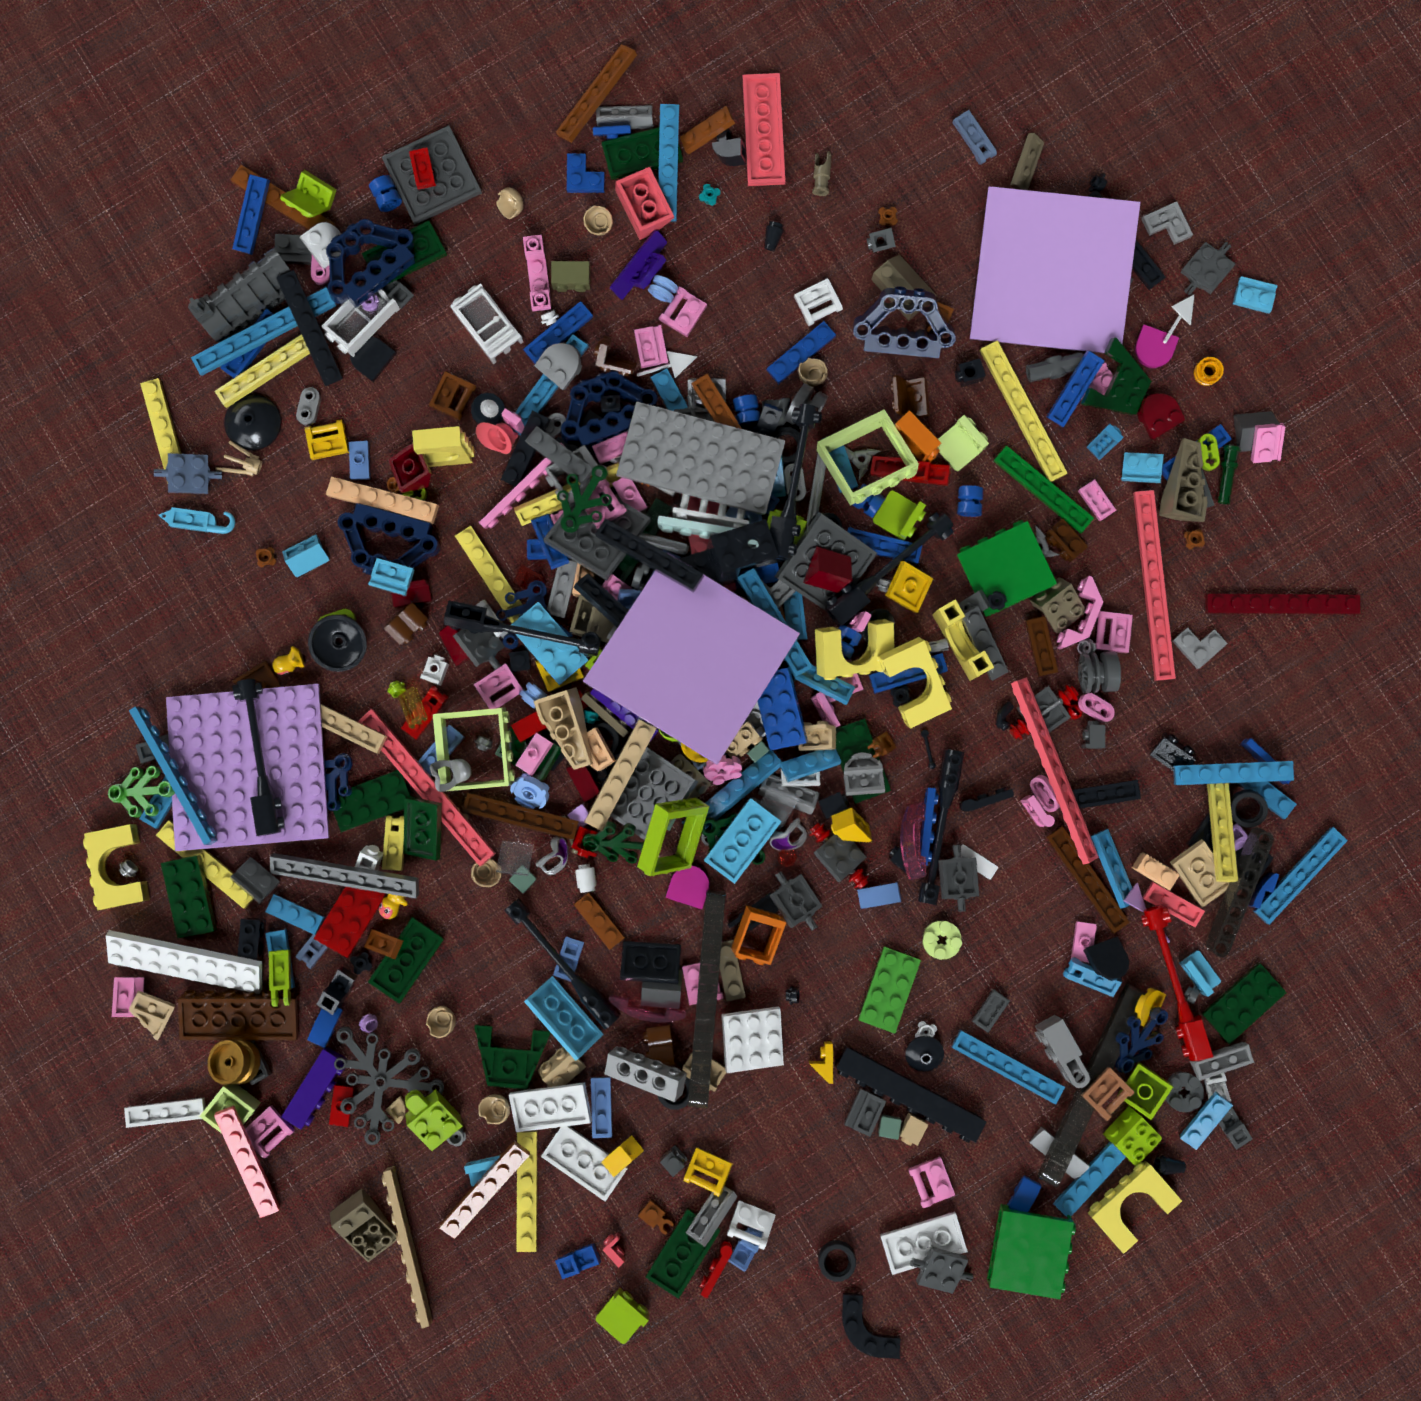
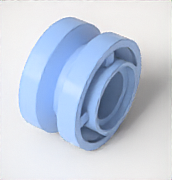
M655 275L653 279L654 284H651L648 289L649 293L660 301L671 303L674 298L672 293L675 294L677 292L678 286L664 276Z
M528 682L526 685L527 690H521L519 694L527 704L535 709L534 701L546 697L547 694L535 684L532 685Z

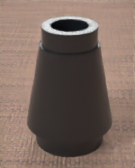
M769 221V224L766 225L764 249L775 251L784 232L783 224Z
M1161 1155L1155 1158L1154 1168L1161 1175L1184 1173L1186 1164L1184 1161Z

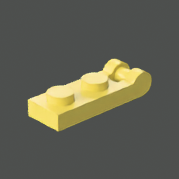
M387 815L382 869L402 871L404 859V816L394 818L391 815ZM393 825L399 826V830L392 831Z

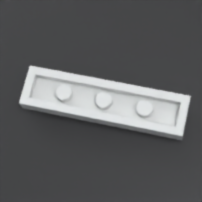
M205 1097L125 1107L126 1128L202 1119L199 1116L206 1109Z

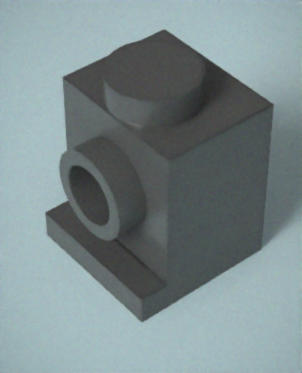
M892 228L870 233V238H866L869 250L873 249V253L896 247ZM878 237H882L884 239L883 244L880 245L877 243Z
M1088 721L1086 729H1083L1085 744L1082 745V749L1105 748V725H1099V721Z
M674 1145L660 1158V1163L674 1177L685 1167V1162L688 1159Z

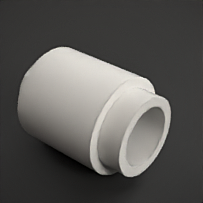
M590 864L578 865L579 869L575 870L577 888H580V893L595 891L597 884L594 867L590 868Z

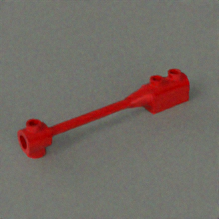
M1162 905L1147 908L1143 911L1144 915H1141L1144 927L1148 926L1149 930H1156L1178 1001L1179 1027H1175L1178 1038H1183L1185 1044L1181 1046L1184 1058L1189 1057L1190 1061L1213 1058L1201 1015L1193 1016L1189 1004L1185 1000L1163 928L1168 926L1169 922H1172L1168 908H1163Z

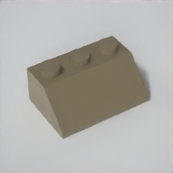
M900 255L887 260L873 273L871 279L881 291L897 286L905 287L907 290L922 288L932 292L937 297ZM891 297L888 298L891 302L894 301L893 298H891ZM910 299L904 301L905 305L913 303ZM930 301L924 302L923 306L926 307ZM898 309L908 321L920 312L914 311L911 314H906L901 309Z

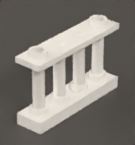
M682 494L680 508L673 507V517L677 519L731 528H739L749 524L748 520H744L746 510L738 509L736 518L726 517L727 505L719 504L718 515L706 513L708 500L701 499L699 512L687 510L690 496Z

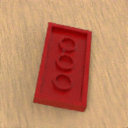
M345 887L313 939L349 958L387 894Z

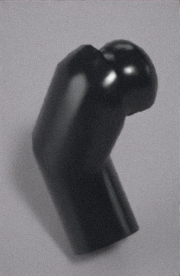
M1008 701L1000 708L996 717V726L1003 731H1006L1010 724L1006 721V716L1014 708L1013 704Z

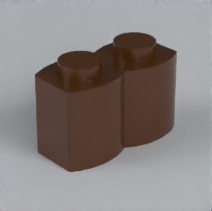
M411 601L384 626V629L399 645L403 642L407 644L413 639L414 636L412 634L417 629L421 631L427 626L428 623L426 621L428 617Z
M670 1024L647 1027V1032H643L644 1043L649 1046L646 1058L658 1060L667 1066L675 1065Z

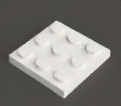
M779 1007L722 1014L725 1071L727 1073L784 1065L781 1011Z

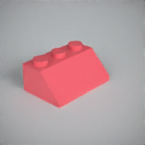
M650 167L616 181L615 191L639 240L650 236L654 230L659 231L674 218Z

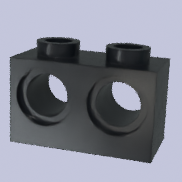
M244 918L240 920L238 957L253 960L263 958L266 919Z

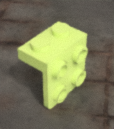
M965 415L958 419L957 423L938 439L941 442L938 448L940 450L939 453L955 471H960L986 449L989 444L987 436L983 432H979L975 428L974 421Z

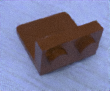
M604 336L602 341H598L594 356H597L596 366L600 367L603 371H618V374L624 376L634 373L637 363L608 356L612 337Z
M893 375V381H891V389L894 392L893 410L902 417L909 410L916 418L930 416L927 379L923 377L906 381L898 375Z

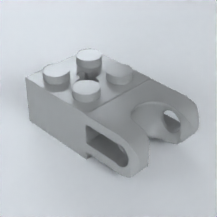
M1053 1015L1035 1025L1037 1039L1046 1046L1044 1050L1046 1055L1056 1063L1063 1078L1076 1088L1085 1087L1089 1083L1090 1077L1079 1058L1082 1053L1064 1020Z

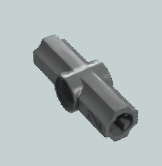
M1082 352L1064 357L1058 355L1050 357L1043 362L1027 365V379L1029 382H1034L1047 378L1057 379L1063 377L1067 373L1075 371L1084 355Z

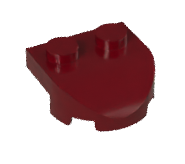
M1153 393L1146 396L1141 402L1138 420L1143 422L1150 439L1159 437L1185 421L1177 401L1169 395Z

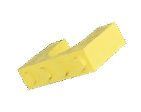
M460 426L412 430L414 451L417 454H424L429 467L472 463V457H475L474 446H472L471 441L466 437V433L461 430Z
M956 599L939 608L933 614L935 621L947 639L969 681L994 668L986 652L980 653L967 636L962 624V619L965 615Z
M886 619L869 621L867 649L859 659L847 662L843 657L840 629L835 627L815 629L817 675L825 680H834L837 676L852 677L856 673L867 675L871 671L883 672L877 656L894 649V622Z
M920 637L877 656L884 674L888 677L914 667L923 669L926 674L927 684L924 692L918 698L898 707L904 723L910 729L952 709L950 702H952L951 697L943 688L945 682L936 670L938 668L937 662L934 658H931L929 653L931 647L927 640L925 641Z
M137 824L85 833L83 845L88 854L86 862L91 871L90 884L94 888L93 902L97 910L150 900L147 881L119 885L110 880L105 869L107 857L113 850L140 843Z
M1146 1161L1135 1166L1134 1171L1129 1176L1122 1177L1119 1185L1114 1189H1109L1105 1193V1197L1100 1202L1097 1201L1092 1204L1088 1212L1091 1218L1123 1254L1138 1242L1136 1237L1124 1225L1120 1216L1121 1204L1127 1196L1136 1192L1149 1194L1167 1214L1182 1202L1156 1170Z

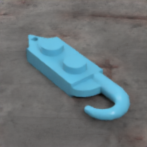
M172 507L171 510L159 514L170 527L201 532L226 534L231 532L236 524L234 516L229 512H224V515L230 519L229 525L225 527L217 526L215 516L209 512Z

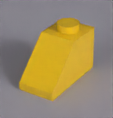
M853 808L831 816L833 823L831 824V829L843 841H872L869 824Z

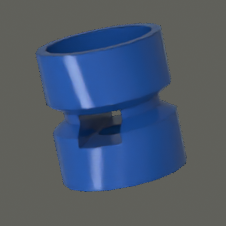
M389 175L377 177L369 184L371 193L376 198L375 201L381 212L392 211L402 203L398 191L395 190L396 186Z
M743 395L733 399L734 410L738 412L736 420L741 428L755 426L760 418V412L756 410L758 408L757 396Z
M863 483V485L860 487V489L863 488V487H865V486H867V485ZM881 494L871 495L862 503H855L853 506L857 509H864V513L873 518L886 498Z
M960 486L958 498L961 501L957 504V514L965 517L981 516L982 504L980 501L983 499L984 489L979 486Z
M842 625L838 628L841 630L842 654L845 659L850 660L855 651L853 647L858 646L862 635ZM844 638L850 641L849 644L842 641V639Z

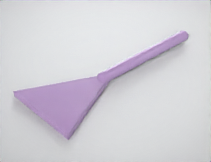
M1136 883L1123 901L1143 912L1146 907L1139 885Z

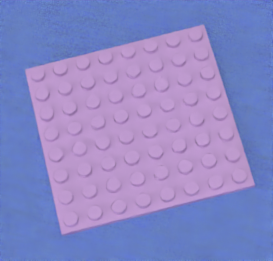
M988 187L970 339L992 342L998 340V342L1095 353H1104L1111 338L1116 337L1122 344L1140 202Z
M655 571L583 682L718 765L800 633L705 575L693 593Z
M319 684L263 689V694H259L260 699L254 700L265 772L274 794L281 799L282 808L278 809L279 817H284L285 828H281V833L260 837L256 836L250 797L258 796V773L246 702L235 700L233 691L166 697L169 755L171 759L173 758L177 762L180 775L186 778L189 791L195 794L198 800L196 803L207 816L206 821L216 831L215 837L217 839V842L212 845L203 844L178 797L174 794L172 796L175 851L329 838Z

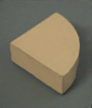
M402 1096L398 1097L386 1109L388 1114L398 1124L403 1120L406 1113V1104Z

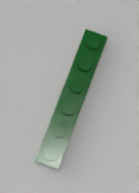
M1007 445L994 459L993 462L1080 534L1094 519L1093 516Z

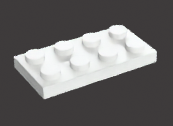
M585 1082L515 1091L509 1094L516 1132L592 1122Z
M570 1126L560 1127L541 1155L546 1161L605 1202L628 1169L626 1166L613 1178L601 1163L610 1154Z
M955 1212L880 1234L892 1275L917 1268L910 1266V1261L912 1258L923 1260L928 1255L931 1247L957 1254L968 1252Z

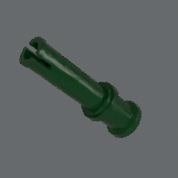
M1226 445L1223 446L1225 453L1224 459L1221 462L1223 470L1217 503L1229 505L1234 473L1239 465L1237 463L1238 452L1241 451V447Z

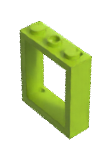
M698 798L655 804L637 867L644 871V874L647 876L668 874L669 872L691 868L709 806ZM686 817L676 854L658 858L669 820Z

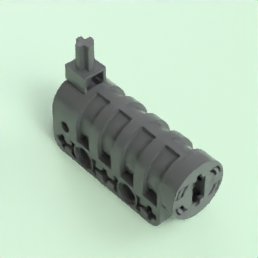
M274 247L264 253L265 257L257 263L255 261L251 262L247 270L241 274L239 272L232 276L234 279L230 282L218 285V290L211 295L206 294L195 300L193 298L189 299L191 302L188 304L189 310L217 343L239 333L258 320L265 309L271 311L286 300L276 277L291 272V270Z

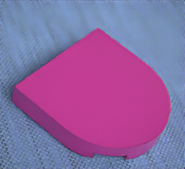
M1143 325L1135 344V353L1140 360L1139 362L1148 368H1157L1165 365L1172 358L1179 337L1171 335L1167 343H1163L1168 333Z
M696 866L676 871L672 876L665 898L702 909L709 890L707 875Z

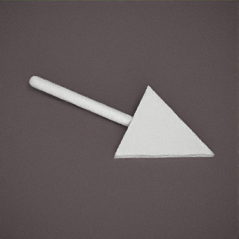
M1194 295L1171 306L1179 315L1163 343H1167L1181 318L1191 325Z
M666 351L670 361L669 364L639 372L637 376L671 367L676 378L697 356Z

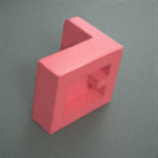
M617 1232L615 1235L610 1234L603 1241V1251L619 1268L625 1262V1253L618 1245L614 1246L620 1239V1234Z

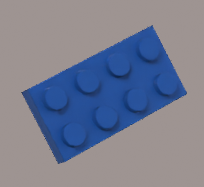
M790 667L778 669L757 701L770 751L808 742Z

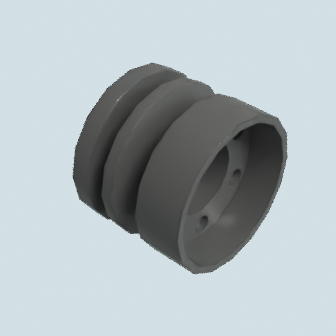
M1115 651L1102 652L1099 659L1096 653H1090V656L1088 653L1080 655L1078 678L1083 693H1090L1091 691L1097 693L1100 686L1103 692H1116L1119 690L1121 667L1118 654Z

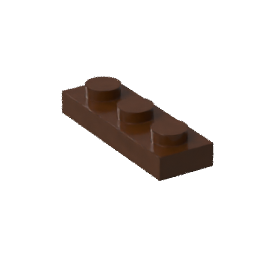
M1045 616L1026 620V628L1038 677L1057 673L1058 668Z

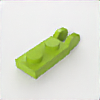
M290 950L269 951V991H271L273 1007L278 1006V991L283 990L284 1005H290L291 1002Z

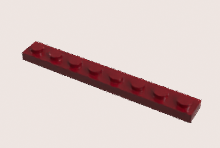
M1205 595L1206 614H1361L1360 595Z

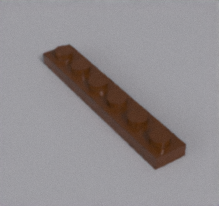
M470 793L466 795L462 810L466 813L572 840L576 837L580 822Z
M1061 826L1046 836L1050 845L1110 931L1116 933L1129 924V920L1089 863L1083 865L1078 856L1075 843L1064 827Z

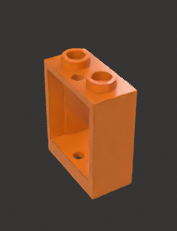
M910 410L895 424L896 429L908 448L919 461L931 462L940 452L938 448L941 442Z
M746 906L731 947L735 957L741 960L751 959L759 965H764V963L771 965L787 923L783 916ZM750 920L773 926L764 952L741 946Z

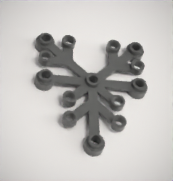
M344 1026L338 1030L337 1040L340 1043H346L359 1061L338 1057L334 1062V1067L337 1070L344 1068L367 1070L370 1076L351 1072L347 1075L346 1082L349 1085L360 1083L369 1084V1086L354 1097L344 1098L340 1106L341 1111L345 1114H352L356 1110L357 1104L375 1091L373 1107L363 1115L357 1116L354 1121L355 1127L361 1129L371 1119L370 1128L366 1131L364 1137L367 1144L375 1145L380 1141L379 1120L382 1122L384 1131L389 1132L394 1128V1121L381 1108L383 1091L388 1087L406 1088L408 1092L424 1090L429 1091L431 1094L434 1091L432 1087L438 1085L440 1087L438 1092L440 1094L443 1092L444 1083L441 1079L435 1078L430 1083L419 1082L430 1076V1069L427 1066H422L408 1080L392 1079V1077L408 1065H415L419 1062L421 1054L418 1049H408L404 1059L387 1072V1061L390 1058L391 1052L388 1048L380 1049L378 1053L380 1061L377 1071L373 1065L375 1046L379 1040L378 1035L374 1032L368 1034L366 1038L368 1046L365 1055L353 1040V1031L350 1027ZM341 1033H347L348 1038L343 1039L341 1037ZM375 1036L376 1041L370 1042L369 1037ZM386 1051L388 1056L382 1057L381 1052ZM411 1054L416 1056V1059L413 1061L409 1059ZM342 1060L344 1065L342 1067L338 1066L337 1061ZM422 1070H427L428 1074L426 1076H422L420 1072ZM350 1076H355V1077H356V1081H355V1082L349 1081V1077H350ZM383 1079L384 1084L378 1085L377 1080ZM345 1104H351L352 1108L347 1110ZM362 1119L364 1124H357V1120ZM391 1122L392 1127H385V1123ZM374 1134L376 1139L370 1140L369 1135Z

